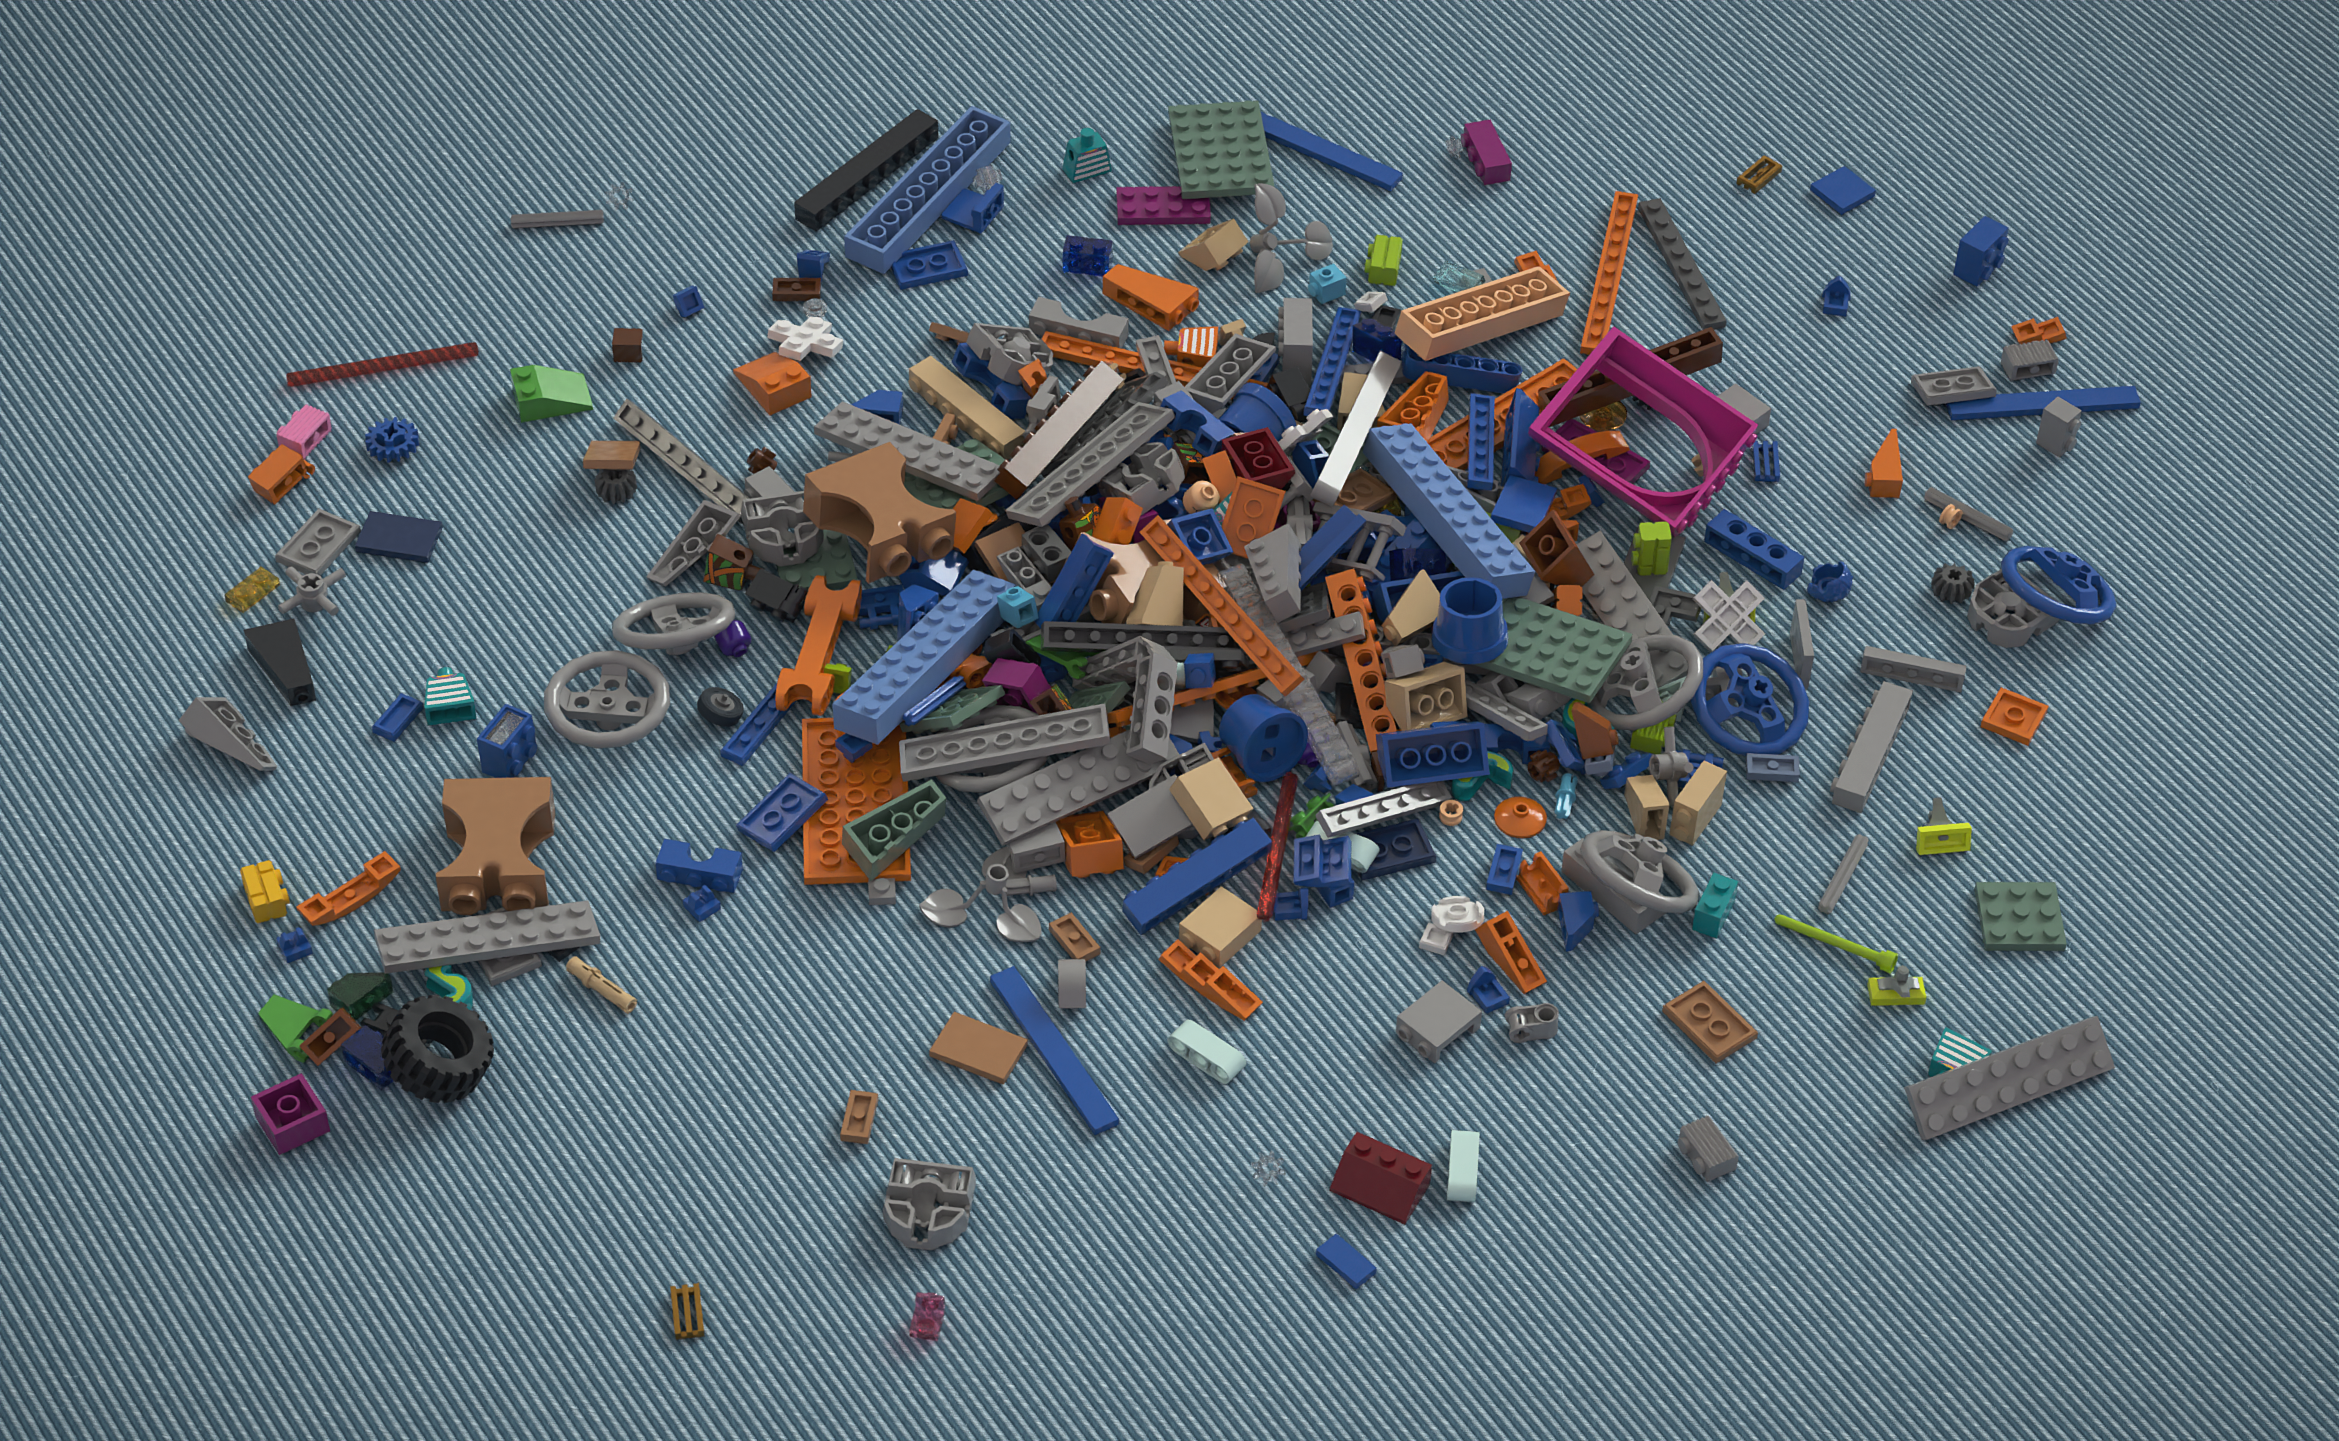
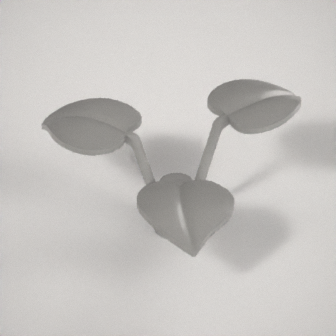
M1259 183L1254 185L1256 192L1255 211L1259 221L1268 226L1260 230V234H1255L1250 239L1252 251L1259 253L1255 262V293L1275 289L1283 281V264L1279 259L1275 258L1276 254L1271 252L1277 245L1306 243L1305 253L1313 260L1325 259L1330 255L1333 248L1331 234L1327 226L1320 221L1310 222L1306 226V239L1277 240L1275 235L1269 233L1268 231L1278 224L1277 218L1285 215L1286 204L1283 195L1278 189L1268 184Z
M1007 846L995 851L984 861L982 873L985 880L980 882V886L966 903H963V898L958 892L952 889H940L931 893L919 905L921 912L931 922L942 927H956L966 921L967 913L964 909L970 907L985 888L992 895H1002L1003 909L1006 913L998 916L996 925L999 933L1004 938L1014 942H1032L1038 940L1041 935L1040 921L1031 908L1023 904H1016L1011 909L1008 907L1007 889L1005 888L1007 880L1026 878L1027 871L1014 872L1011 854Z

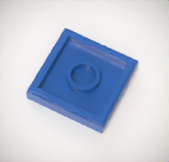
M1845 166L1817 180L1810 187V191L1841 215L1875 197L1876 194L1874 188Z

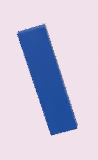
M775 684L720 750L721 757L743 766L796 701L791 703L786 711L776 710L777 684Z

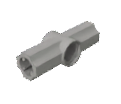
M1303 494L1300 497L1296 496L1287 504V523H1289L1301 543V548L1313 536L1312 514L1310 515L1309 501Z
M1347 721L1338 722L1336 726L1331 728L1330 735L1338 751L1339 766L1342 771H1347L1352 784L1370 792L1377 787V780L1370 766L1368 748L1365 744H1360L1352 724H1348Z

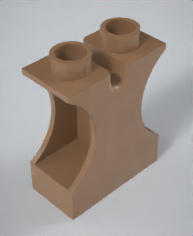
M891 442L805 474L803 512L818 529L846 534L865 547L868 552L866 581L868 583L886 576L896 577L901 575L910 566L911 556L918 562L928 559H941L953 550L956 511L954 509L938 508L925 504L906 490L904 487L906 458Z
M1171 519L1163 521L1167 524ZM1085 532L1080 533L1078 539L1081 534H1085L1094 543L1111 549L1114 552L1113 557L1090 596V611L1093 617L1102 623L1125 624L1147 568L1158 566V562L1164 561V559L1146 539L1135 544L1120 545L1099 540ZM1213 563L1203 565L1227 592L1229 585ZM1183 582V619H1190L1196 622L1204 614H1209L1210 612Z
M551 777L444 779L442 806L447 837L458 843L463 849L449 866L436 873L441 911H453L459 915H472L479 910H485L487 900L492 896H501L502 905L507 911L549 906L545 871L534 865L528 858L540 843L554 836L555 805Z

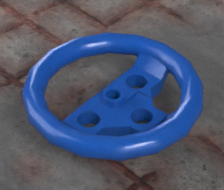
M2022 546L2009 550L2001 561L2003 579L2013 592L2032 607L2052 617L2071 623L2093 625L2109 620L2117 607L2114 592L2105 580L2087 562L2082 561L2074 554L2068 552L2061 553L2049 547ZM2025 561L2035 562L2053 579L2057 586H2060L2076 601V608L2059 603L2039 593L2021 577L2017 571V564ZM2098 597H2099V599H2100V606H2099V607H2098Z
M1746 643L1721 646L1703 658V679L1690 701L1697 722L1714 742L1734 754L1746 756L1747 753L1780 755L1799 741L1808 725L1809 699L1802 679L1786 660L1767 648ZM1752 661L1760 662L1776 672L1788 686L1794 707L1793 720L1786 732L1785 720L1771 696L1773 684L1767 677L1758 673ZM1716 667L1724 668L1730 679L1727 690L1718 693L1707 701V680ZM1737 668L1745 670L1748 677H1742L1738 673ZM1728 698L1735 699L1739 707L1732 706L1728 702ZM1761 712L1768 713L1772 721L1765 720ZM1736 716L1753 722L1760 733V742L1755 743L1739 739L1724 730L1720 724Z

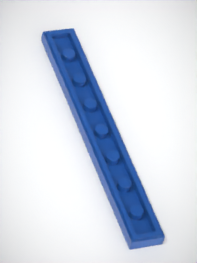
M1261 112L1265 137L1390 192L1403 178V173Z
M1338 307L1304 408V416H1308L1316 409L1319 411L1328 409L1330 412L1361 318L1360 310Z
M2135 386L1996 394V397L1946 403L1951 420L2042 415L2043 409L2057 397L2067 401L2082 410V412L2137 409L2140 407L2141 402Z
M1012 966L991 975V984L1093 1134L1097 1135L1119 1125L1118 1116L1016 968Z

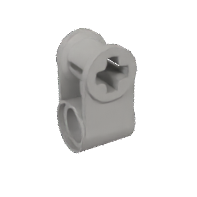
M1543 1003L1524 1007L1516 1006L1508 1009L1505 1012V1019L1511 1029L1509 1031L1510 1040L1522 1043L1530 1040L1553 1038L1558 1032L1559 1011L1557 1007L1550 1003Z

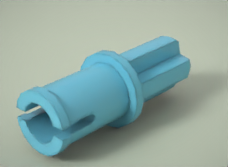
M1571 773L1562 775L1560 789L1555 794L1557 802L1554 813L1558 819H1567L1569 817L1571 806L1576 800L1575 789L1578 778L1574 775L1572 782H1570Z

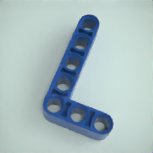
M1401 340L1402 373L1410 380L1417 381L1428 371L1447 376L1449 386L1506 393L1519 385L1523 370L1517 363L1448 353L1425 361Z

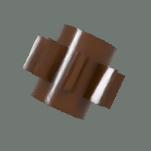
M765 446L762 450L755 448L747 459V463L751 465L748 471L755 474L768 466L775 470L777 466V461L774 460L776 454Z
M1538 750L1530 755L1532 761L1528 763L1527 769L1534 780H1540L1542 783L1545 780L1550 782L1558 777L1556 771L1559 770L1560 763L1554 753L1547 752V750L1543 752Z

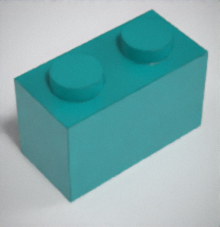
M1713 872L1695 909L1693 931L1716 939L1718 938L1735 903L1739 881Z

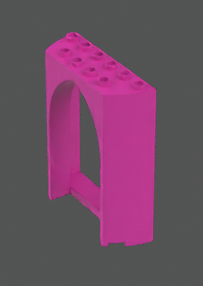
M1613 326L1531 424L1528 434L1543 447L1652 522L1667 521L1671 535L1676 537L1684 531L1686 526L1690 528L1698 518L1697 513L1700 509L1705 510L1712 500L1711 496L1714 491L1719 493L1726 483L1725 478L1728 475L1732 476L1740 465L1738 462L1743 457L1746 448H1750L1758 437L1755 434L1758 424ZM1597 369L1670 419L1689 436L1696 446L1702 461L1703 483L1694 488L1678 492H1658L1638 487L1619 477L1548 427Z

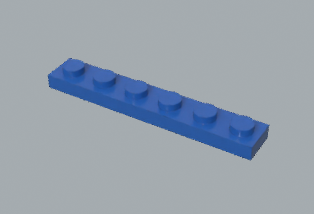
M1470 394L1467 488L1492 491L1495 396Z

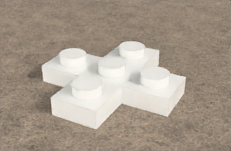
M810 316L801 326L791 324L787 320H778L768 329L767 338L782 342L779 346L778 355L801 361L810 351L833 358L843 348V339L829 334L832 323L824 321L819 317Z
M1316 409L1306 417L1307 423L1302 426H1291L1281 434L1283 439L1278 442L1280 447L1290 455L1298 442L1310 441L1322 432L1320 428L1333 418V415L1328 409L1320 411Z
M1712 580L1709 581L1695 595L1693 600L1710 617L1693 635L1710 652L1728 635L1737 644L1755 645L1765 633L1748 615L1765 598L1748 581H1745L1730 597Z

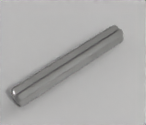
M603 210L511 215V226L514 229L602 224L604 222Z
M1930 487L1925 493L1924 499L1943 510L1950 504L1954 505L1955 510H1962L1961 519L2004 541H2009L2013 535L2014 530L2011 527L1933 487Z
M1858 834L1854 837L1819 902L1818 909L1820 912L1832 913L1868 846L1869 840L1866 836Z

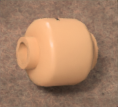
M1203 480L1195 482L1183 496V505L1189 514L1211 508L1214 510L1220 501L1216 487Z

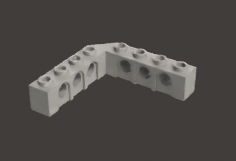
M1141 636L1087 658V665L1083 667L1078 666L1081 671L1085 672V676L1080 679L1073 678L1072 687L1082 690L1120 681H1126L1127 684L1136 681L1135 692H1133L1132 716H1130V737L1127 740L1126 755L1149 765L1166 759L1169 751V735L1172 726L1171 718L1174 705L1175 683L1177 680L1178 663L1164 646Z

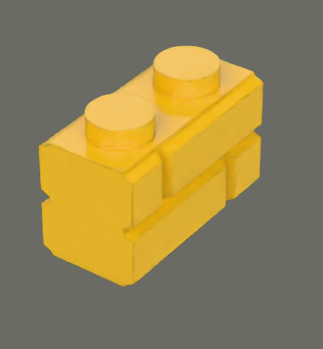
M270 860L257 863L256 866L253 864L242 867L240 870L241 878L255 922L261 923L269 921L270 918L276 919L286 916L285 905L290 904L286 888H280V885L283 884L280 869L274 870Z

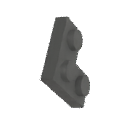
M1655 586L1650 598L1651 604L1667 627H1669L1672 617L1696 622L1702 609L1693 600L1696 594Z

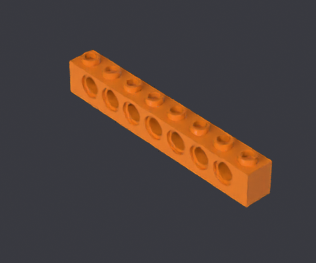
M1353 568L1327 576L1325 579L1335 618L1358 611L1363 616L1366 638L1342 645L1369 750L1372 755V752H1377L1376 734L1402 730L1398 729L1397 722L1386 706L1385 678H1387L1384 663L1380 661L1383 650L1380 641L1375 642L1374 635L1378 634L1374 619H1369L1368 613L1372 612L1368 597L1364 598L1363 592L1367 591L1363 576L1358 577ZM1354 597L1353 600L1346 601L1348 598ZM1361 640H1366L1363 644H1357ZM1366 662H1371L1368 666H1363ZM1371 684H1377L1373 688H1368ZM1383 705L1381 709L1374 710L1377 706ZM1389 727L1387 731L1380 732L1381 729Z

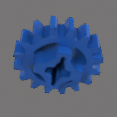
M394 417L392 421L384 418V423L376 421L375 428L369 427V433L365 434L366 449L370 451L371 457L377 455L378 461L387 458V463H390L392 459L400 462V457L409 458V452L415 453L416 446H419L418 430L414 428L413 423L407 424V419L399 422L397 417Z

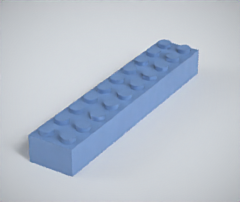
M971 106L844 236L845 257L885 274L892 267V263L896 262L902 256V253L908 250L941 216L961 190L967 189L1011 143L1010 121Z
M1405 423L1402 425L1370 428L1363 454L1465 578H1480L1493 583L1500 590L1502 599L1528 595L1535 570L1412 424Z
M971 571L832 704L834 729L878 745L904 720V713L932 693L1005 621L1000 616L997 596L1006 592L1009 588L1016 587V584L980 571Z

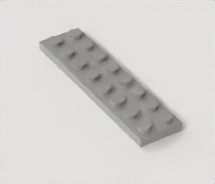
M843 401L814 426L815 435L859 453L891 442L906 458L905 472L976 501H979L997 484L994 480L1000 474L997 470L1000 465Z
M1141 402L1136 403L1006 509L1008 518L1040 527L1049 524L1051 519L1067 509L1064 502L1074 496H1078V498L1083 496L1085 491L1091 486L1100 482L1101 478L1108 472L1117 468L1118 464L1125 458L1131 456L1142 444L1147 443L1153 435L1164 429L1175 418L1173 410Z
M1601 530L1577 544L1595 574L1582 586V594L1604 625L1633 634L1632 640L1654 634L1673 635ZM1654 650L1649 652L1657 688L1687 676L1688 663L1683 655L1673 650Z
M1099 704L899 741L903 782L1111 744L1106 705Z
M1127 730L1110 738L1111 744L1087 748L979 797L977 803L1001 845L1004 846L1151 779L1162 763L1180 754L1169 737V751L1167 758L1149 765L1126 755L1130 730ZM1176 764V765H1171V766H1169V768L1166 769V770L1168 771V770H1170V769H1173V768L1177 767L1178 765H1177V764Z
M589 901L374 930V938L385 974L600 944V933Z
M2092 1016L1906 1086L1904 1089L1921 1140H1928L2114 1069L2115 1066L2098 1016Z

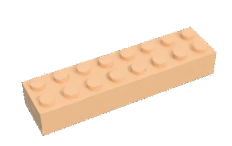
M1538 266L1401 310L1394 334L1422 359L1427 361L1562 316L1570 292Z

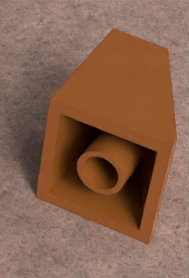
M1552 510L1519 542L1539 578L1543 581L1556 585H1580L1582 587L1595 575L1555 510Z

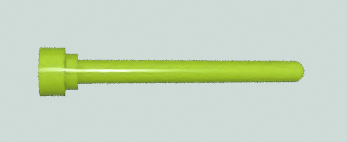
M1781 914L1775 916L1776 924L1876 962V966H1879L1880 970L1891 974L1896 966L1898 953L1890 950L1877 952Z

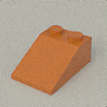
M777 352L770 353L733 369V373L769 415L812 397L810 375L798 362L778 355L779 353Z
M1104 811L1070 815L1056 822L1065 841V865L1072 877L1085 878L1090 876V874L1100 872L1112 874L1116 870L1124 869L1122 839Z

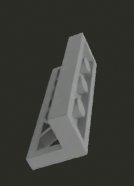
M1866 646L1860 672L1961 692L1966 665Z

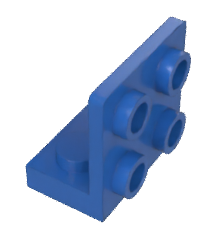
M995 183L984 195L966 188L962 189L941 214L942 219L981 234L1004 207V185Z

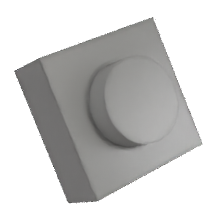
M879 878L872 881L868 879L869 905L896 904L895 878Z

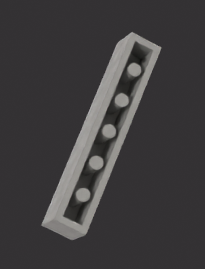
M1883 681L1880 690L1875 689L1871 699V704L1873 705L1866 708L1863 716L1865 723L1864 725H1858L1854 737L1857 740L1855 743H1850L1846 754L1848 759H1843L1839 767L1838 774H1840V777H1834L1830 788V792L1834 793L1832 804L1862 813L1910 708L1913 690Z

